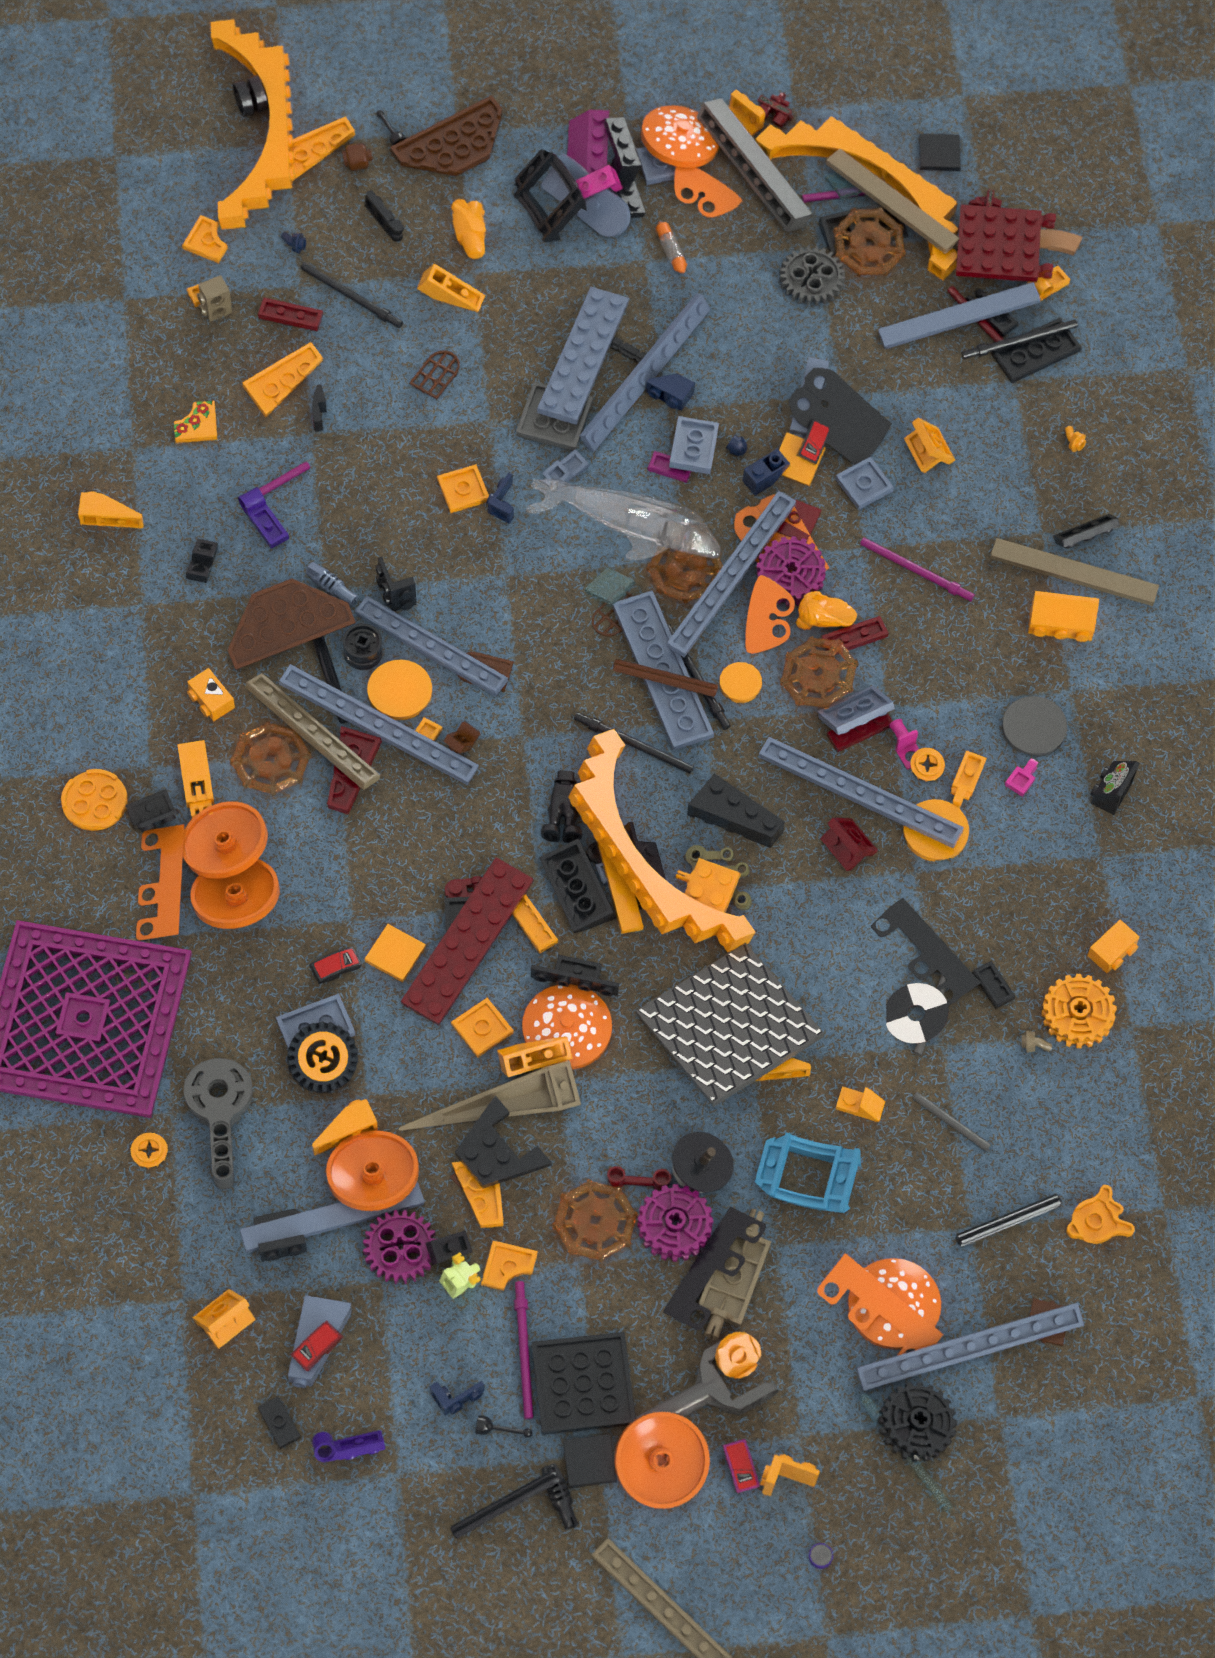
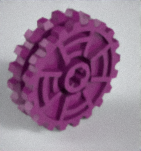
M792 536L791 540L781 537L780 542L772 541V546H766L764 548L765 553L759 555L760 561L757 563V576L763 575L778 583L791 594L796 606H799L807 593L823 588L826 573L825 559L821 558L822 553L820 550H815V544L806 543L807 539L802 538L799 541L796 536ZM785 598L777 601L779 605L784 602L786 606L790 607L789 601Z
M673 1184L672 1188H668L665 1185L662 1186V1191L655 1189L652 1191L651 1198L646 1197L644 1199L645 1204L640 1206L638 1216L639 1237L644 1239L643 1245L645 1248L650 1247L652 1249L651 1254L654 1256L660 1254L661 1259L665 1261L668 1257L672 1258V1262H677L678 1258L686 1261L689 1260V1255L697 1256L699 1248H704L707 1240L711 1237L713 1217H711V1207H706L707 1200L705 1197L700 1199L698 1191L691 1192L686 1185L683 1189L679 1188L678 1184ZM674 1220L679 1221L677 1225H672Z

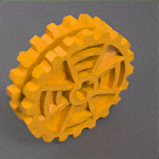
M1076 974L1075 978L1067 975L1064 981L1058 979L1055 982L1056 986H1050L1048 989V994L1045 995L1042 1005L1043 1010L1041 1013L1045 1017L1043 1024L1044 1026H1049L1048 1033L1050 1035L1055 1034L1057 1036L1056 1041L1060 1043L1063 1040L1068 1047L1072 1044H1075L1077 1048H1082L1084 1044L1087 1047H1092L1094 1041L1099 1044L1102 1042L1103 1036H1108L1116 1017L1115 1012L1117 1008L1112 1004L1115 998L1114 996H1109L1110 989L1108 987L1103 988L1101 986L1102 981L1099 979L1093 981L1092 976L1089 975L1086 978H1082L1081 974Z

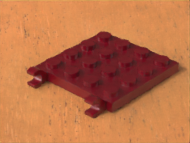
M961 204L956 276L1037 282L1038 277L1052 279L1053 264L1045 263L1039 266L1041 227L1055 228L1056 214L1047 213L1041 216L1042 211Z

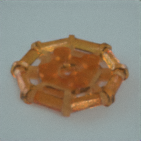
M853 208L838 227H835L833 230L836 241V257L852 269L858 277H861V275L882 274L886 276L896 263L906 255L902 231L904 227L882 210L883 208L860 210ZM875 217L874 222H861L860 218ZM879 218L885 224H887L891 228V230L887 231L880 224H878ZM854 221L856 224L854 230L851 233L845 231ZM894 234L896 248L890 246V236ZM843 238L848 239L850 245L848 250H844ZM865 239H872L874 246H866ZM887 253L893 254L885 264L882 260ZM849 255H853L858 261H860V265H858L854 260H852L849 257ZM868 262L877 263L878 267H864V265Z
M685 534L683 537L658 543V548L650 563L646 565V570L650 572L657 588L656 592L681 600L683 603H688V601L702 596L724 565L716 551V545L690 537L689 534ZM684 545V548H678L673 553L670 551V549ZM689 545L704 551L702 553H698L696 551L690 550ZM663 554L668 557L665 565H658ZM708 556H710L714 566H708L706 561ZM688 566L690 567L691 571L688 570L685 573L683 572L682 567ZM659 573H664L667 576L666 582L662 581ZM712 574L713 576L710 582L706 583L705 579L707 575ZM671 586H673V587H675V588H678V589H681V590H683L684 592H681V591H678V590H676V589H673V588H671ZM691 587H701V589L688 592V590H691Z
M812 636L793 651L786 653L784 670L779 681L780 685L784 686L794 699L797 706L807 705L828 709L834 702L846 694L852 693L854 690L852 686L856 667L859 666V663L843 645L842 640L819 639ZM816 647L830 648V650H816ZM809 649L812 650L811 652H809V655L804 658L803 656L802 658H799V656H801ZM836 652H839L845 661L838 662L834 657ZM797 663L796 674L791 675L793 664ZM818 668H822L823 674L816 676L813 673L818 671ZM847 669L845 682L840 680L841 670ZM799 681L803 689L800 693L792 684L793 682ZM836 685L841 687L828 697L826 696V692L832 691ZM809 692L820 693L822 698L806 696Z
M266 721V724L246 733H241L238 736L239 741L233 757L230 758V765L236 770L244 788L256 789L275 796L276 793L303 782L302 777L309 759L312 758V753L308 751L300 735L295 730ZM271 732L287 736V738L281 740L279 737H271ZM267 733V738L256 743L252 741V739ZM292 741L296 745L299 753H293L291 751L289 744ZM247 745L250 747L249 755L246 758H242ZM268 755L276 756L273 763L265 760ZM295 760H300L296 772H293L291 765ZM243 765L250 766L253 772L250 776H248ZM286 775L289 776V778L275 784V780ZM266 778L270 781V784L256 781V779Z
M588 1179L586 1183L566 1194H561L558 1211L552 1227L559 1234L570 1255L576 1254L604 1262V1259L625 1247H630L638 1212L634 1211L622 1192L623 1188ZM594 1191L608 1194L610 1197L608 1199L598 1198V1196L594 1195ZM586 1192L589 1193V1197L578 1203L574 1200ZM617 1199L624 1212L619 1213L613 1204L614 1200ZM568 1206L574 1208L572 1219L565 1220ZM591 1216H600V1224H591ZM619 1220H626L623 1235L617 1231ZM566 1227H572L578 1237L575 1241L572 1240ZM614 1237L618 1240L605 1249L602 1248V1243ZM582 1241H586L589 1244H597V1250L579 1245Z

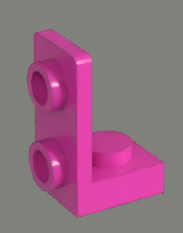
M610 165L575 180L584 199L609 187L615 192L623 189L616 170Z

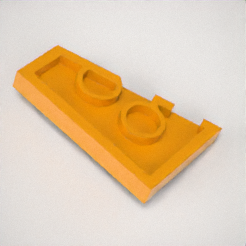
M452 1162V1167L480 1228L504 1226L500 1183L483 1189L462 1162Z

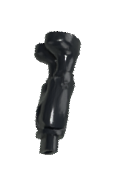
M560 770L557 773V778L554 780L550 806L547 809L550 822L549 824H544L541 829V837L547 841H560L561 817L565 819L562 835L563 842L570 843L578 838L579 840L582 839V829L575 824L578 811L572 806L568 798L574 785L577 784L573 771Z

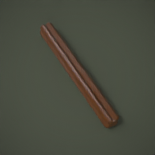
M616 659L613 665V670L619 673L713 697L718 690V685L620 659Z

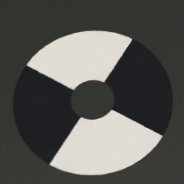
M914 983L903 986L895 991L887 1001L886 1026L891 1034L901 1041L907 1043L926 1042L937 1036L944 1028L949 1014L947 1001L938 989L928 984ZM914 1005L922 1006L925 1010L924 1018L920 1021L910 1020L907 1014L910 1007Z

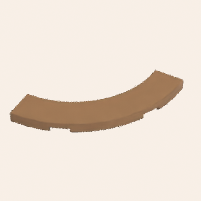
M1041 229L1040 249L1064 252L1074 256L1083 237L1065 231Z

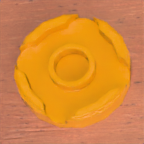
M736 662L723 669L719 679V688L722 694L731 699V701L746 703L755 699L760 693L762 677L753 665L745 662Z
M734 1332L727 1335L720 1342L716 1350L715 1360L717 1367L728 1377L740 1379L748 1376L758 1365V1359L761 1357L760 1345L753 1336L745 1332Z

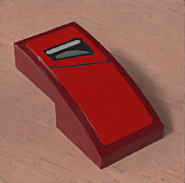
M326 1320L290 1355L306 1371H310L324 1354L330 1353L343 1336Z

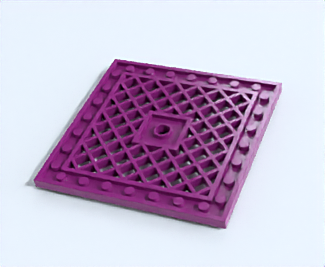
M16 920L0 979V1092L152 1118L192 951ZM49 950L56 951L58 953L52 956ZM45 952L49 958L39 964L35 957ZM71 954L79 955L80 957L74 959ZM67 956L70 963L61 968L57 961ZM93 958L103 959V960H101L100 962L96 963ZM88 959L93 966L82 971L79 964ZM30 961H32L35 967L28 970ZM115 962H120V963H125V964H123V965H121L120 967H118ZM110 963L115 970L104 975L101 968ZM53 964L57 971L47 976L43 969ZM137 966H143L146 968L140 971ZM75 967L79 974L69 980L65 973ZM132 967L136 974L126 979L122 972ZM97 971L101 978L91 984L87 976ZM154 971L158 978L148 983L144 976ZM40 972L43 979L33 984L29 977ZM119 975L123 982L113 987L109 980ZM62 976L65 983L55 988L51 981ZM83 979L87 987L77 992L73 985ZM141 979L145 986L135 991L131 984ZM26 980L30 987L23 990L24 983ZM105 983L109 990L99 996L95 989ZM48 984L52 991L41 996L38 989ZM160 984L158 994H156L153 988ZM127 987L131 994L121 999L117 992ZM70 988L73 993L66 992L63 1000L59 993ZM149 991L153 998L143 1003L139 996ZM34 992L38 999L28 1005L24 997ZM92 992L95 997L86 996V994ZM56 996L60 1003L50 1008L46 1001ZM114 996L117 1003L110 1006L111 1001L108 998ZM135 999L140 1006L130 1012L126 1004ZM21 1001V1003L24 1005V1008L17 1011L19 1002ZM42 1004L46 1011L36 1017L32 1010ZM155 1004L153 1014L151 1015L148 1008ZM122 1007L126 1015L116 1020L112 1013ZM61 1010V1014L58 1021L54 1014ZM144 1011L148 1019L138 1024L134 1017ZM29 1013L32 1020L22 1025L18 1018ZM81 1014L90 1016L89 1020L84 1023L77 1021V1018ZM109 1016L113 1023L105 1027L107 1017ZM51 1017L55 1023L44 1029L40 1022ZM131 1020L134 1027L124 1032L120 1025ZM15 1021L19 1028L12 1031L13 1024ZM37 1025L41 1032L30 1037L27 1030ZM150 1025L146 1035L142 1029ZM117 1028L121 1035L111 1041L107 1033ZM56 1030V1037L60 1038L53 1041L49 1034ZM139 1032L143 1039L133 1044L129 1037ZM23 1033L27 1040L17 1046L13 1038ZM45 1037L49 1044L39 1050L35 1042ZM102 1037H104L107 1044L97 1049L94 1043L101 1044ZM71 1039L79 1040L81 1042L75 1045ZM125 1040L129 1048L119 1053L115 1046ZM68 1041L72 1048L61 1053L57 1046ZM10 1042L13 1046V1049L6 1052L8 1043ZM31 1045L35 1053L25 1058L21 1051ZM90 1045L94 1052L83 1057L79 1050ZM144 1046L143 1054L141 1056L137 1049ZM54 1049L58 1056L47 1062L43 1055ZM112 1049L116 1056L105 1061L101 1054ZM76 1053L80 1060L70 1066L66 1058ZM134 1053L138 1060L128 1065L124 1057ZM18 1054L22 1061L11 1066L7 1059ZM40 1057L44 1065L33 1070L29 1063ZM98 1057L102 1064L92 1070L88 1062ZM62 1061L66 1069L56 1074L52 1067ZM120 1061L124 1068L114 1074L110 1066ZM84 1065L88 1073L78 1078L74 1071ZM24 1066H26L27 1069L29 1070V1072H27V1071H22V1070H19V1069H21V1068H23ZM139 1066L138 1074L136 1077L132 1070ZM106 1069L110 1077L100 1082L96 1075ZM48 1070L52 1076L44 1075L41 1073ZM128 1073L133 1080L123 1086L118 1079ZM68 1074H71L73 1079H67L63 1077L67 1076ZM90 1078H93L96 1083H90L85 1081L89 1080ZM112 1082H115L118 1087L107 1085L111 1084Z

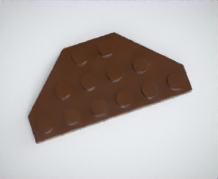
M491 95L391 146L390 152L401 166L458 176L490 159L502 117V108Z
M291 578L251 595L228 647V652L234 668L237 670L353 625L356 622L348 602Z

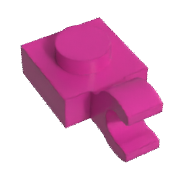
M1031 758L1023 769L1017 766L1005 782V786L1023 797L1035 781L1036 777L1032 776V774L1037 769L1038 762Z

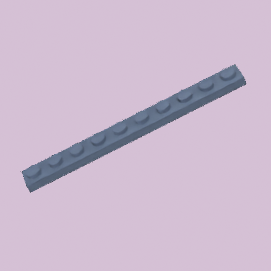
M695 294L580 434V438L588 450L595 452L644 392L648 379L655 378L711 310L702 294Z
M780 491L776 493L669 639L667 648L685 658L795 507L796 500Z
M291 664L279 680V685L370 734L380 737L383 741L467 786L479 768L478 764Z
M768 737L759 752V758L951 848L955 847L963 833L964 827L771 737Z
M1073 1303L856 1367L861 1388L864 1391L1084 1326L1078 1303Z

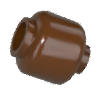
M364 143L347 145L345 151H342L344 165L351 171L367 169L369 161H373L371 149H367Z

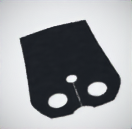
M813 368L804 378L805 383L803 387L796 389L790 397L789 405L795 420L807 429L812 419L831 427L826 443L856 465L874 453L892 423L864 400L837 373L830 369ZM817 376H822L826 379L827 384L825 388L818 389L815 387L814 379ZM800 398H807L810 401L808 410L803 411L799 409L797 404ZM823 400L828 401L829 405L827 408L822 407L821 403Z

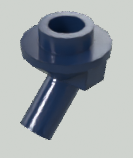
M287 232L282 233L281 238L289 246H292L293 252L301 253L302 250H305L306 238L303 237L302 233H293L292 237Z

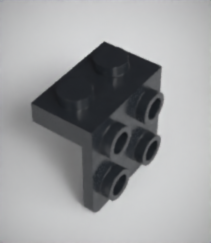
M378 557V565H375L378 575L376 576L378 587L384 590L383 599L386 606L390 605L392 611H397L401 609L408 610L417 605L414 578L410 577L392 583L383 558Z
M166 789L125 805L134 830L140 829L141 832L156 827L154 823L157 821H161L163 824L176 819L175 814L179 813L178 808L174 809Z
M289 1209L256 1216L253 1222L254 1225L299 1214V1211L297 1209ZM304 1234L258 1244L261 1262L273 1261L286 1256H297L307 1252Z

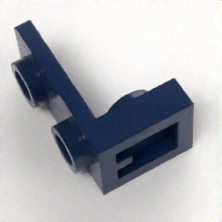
M508 473L505 478L502 477L500 479L497 490L489 495L486 502L489 514L509 524L514 518V507L508 502L501 500L513 484V474Z
M438 1381L430 1385L429 1389L430 1394L443 1414L447 1415L448 1413L455 1414L463 1408V1404L469 1400L471 1402L478 1400L483 1395L482 1392L485 1391V1385L480 1381L451 1400L450 1398L452 1397L445 1386L441 1387Z

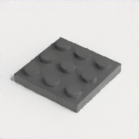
M534 381L516 430V436L570 451L577 449L580 434L583 432L593 403V396L588 397L577 425L537 413L538 405L547 384Z

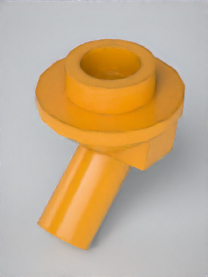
M1067 426L1065 432L1070 442L1069 448L1072 452L1082 450L1086 444V436L1078 431L1074 433L1073 427Z

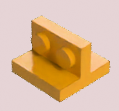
M920 418L912 422L916 430L907 435L904 440L921 472L926 473L941 461L948 465L955 461L938 427Z
M230 1289L192 1317L196 1324L205 1330L217 1348L222 1347L256 1320L247 1308L250 1305L246 1299Z

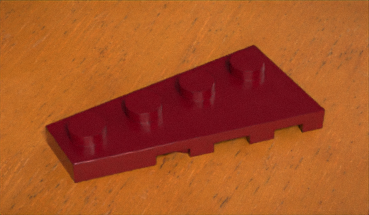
M341 726L340 741L371 767L382 743L381 738ZM335 765L327 803L328 809L349 815L361 788Z

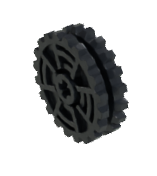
M909 1382L906 1383L905 1388L901 1385L897 1387L895 1392H891L883 1402L884 1405L879 1410V1413L882 1415L878 1418V1424L882 1425L879 1433L885 1436L886 1439L883 1442L885 1445L892 1446L891 1451L894 1454L897 1452L901 1453V1458L904 1460L907 1457H911L912 1462H918L919 1458L926 1462L930 1460V1456L934 1459L938 1457L952 1442L951 1438L956 1434V1431L953 1429V1427L957 1426V1420L953 1419L956 1411L955 1409H950L951 1401L942 1397L944 1393L941 1390L936 1392L934 1391V1386L930 1384L928 1387H924L922 1382H917L916 1386H913Z

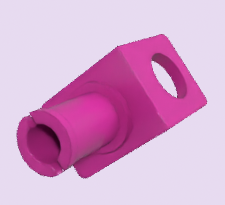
M896 719L890 724V728L897 737L895 751L905 768L911 769L910 762L906 760L905 755L907 752L919 750L916 745L918 731L908 732L902 719Z

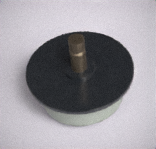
M705 1132L689 1133L683 1136L673 1149L672 1169L675 1179L682 1187L688 1186L691 1192L695 1190L699 1193L717 1191L723 1188L732 1177L734 1169L732 1155L728 1147L714 1135Z

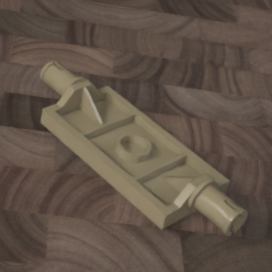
M751 1209L749 1216L755 1218L757 1209ZM758 1211L756 1219L762 1221L764 1213ZM757 1224L749 1225L746 1229V1235L748 1237L757 1236L759 1234V1226ZM737 1236L729 1248L744 1256L745 1262L735 1276H729L716 1269L706 1284L699 1304L711 1311V1319L704 1333L707 1338L710 1339L714 1330L712 1340H718L724 1322L741 1327L771 1241L760 1237L758 1242L750 1243ZM729 1257L725 1261V1268L727 1270L736 1269L739 1264L736 1257ZM697 1310V1311H696V1312H699V1313L704 1314V1312L701 1311V1310Z

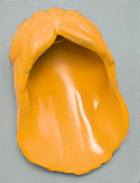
M819 591L807 593L801 600L796 625L803 630H808L812 626H851L856 621L857 613L843 600L830 598Z

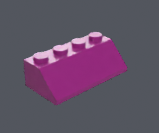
M588 110L569 121L567 156L584 167L589 174L607 166L608 135L604 121L606 118H609V110Z

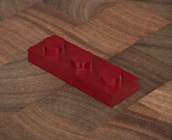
M264 297L258 312V319L317 332L323 317V310Z
M877 616L822 635L821 641L828 656L832 657L887 638L889 633L881 616Z
M887 713L884 716H878L864 725L852 728L844 734L838 735L833 730L828 731L827 737L836 752H840L889 729L893 721Z

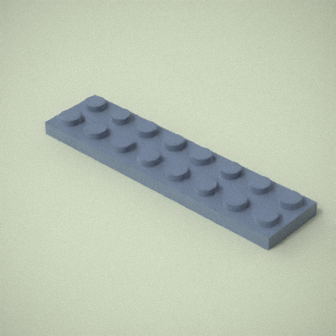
M590 287L538 405L537 413L577 425L611 342L626 311L629 298Z
M653 590L613 603V610L636 664L690 677L681 656L666 647L672 635ZM643 679L673 751L714 738V732L696 692Z

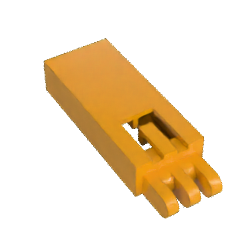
M204 740L177 744L187 808H190L191 818L196 815V811L201 812L214 804ZM198 781H202L204 794L201 793V786H195L196 795H194L192 782L198 784Z

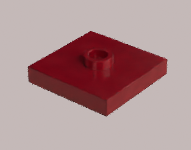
M796 500L795 508L797 511H792L789 514L788 520L792 524H797L802 519L809 534L785 521L776 532L788 537L796 536L799 541L802 538L808 540L822 509ZM795 514L799 518L797 520L791 519V516Z

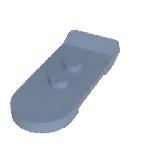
M561 154L558 157L575 180L589 174L584 167L566 154ZM552 167L541 187L562 202L569 194V191L559 174ZM608 188L586 198L587 211L580 209L576 214L596 232L607 237H615L622 234L630 222V210L627 203Z

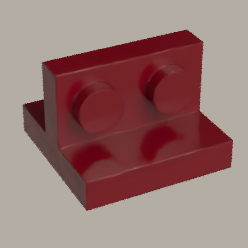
M832 818L827 823L830 829L820 838L846 871H851L865 856H873L878 851L852 818Z

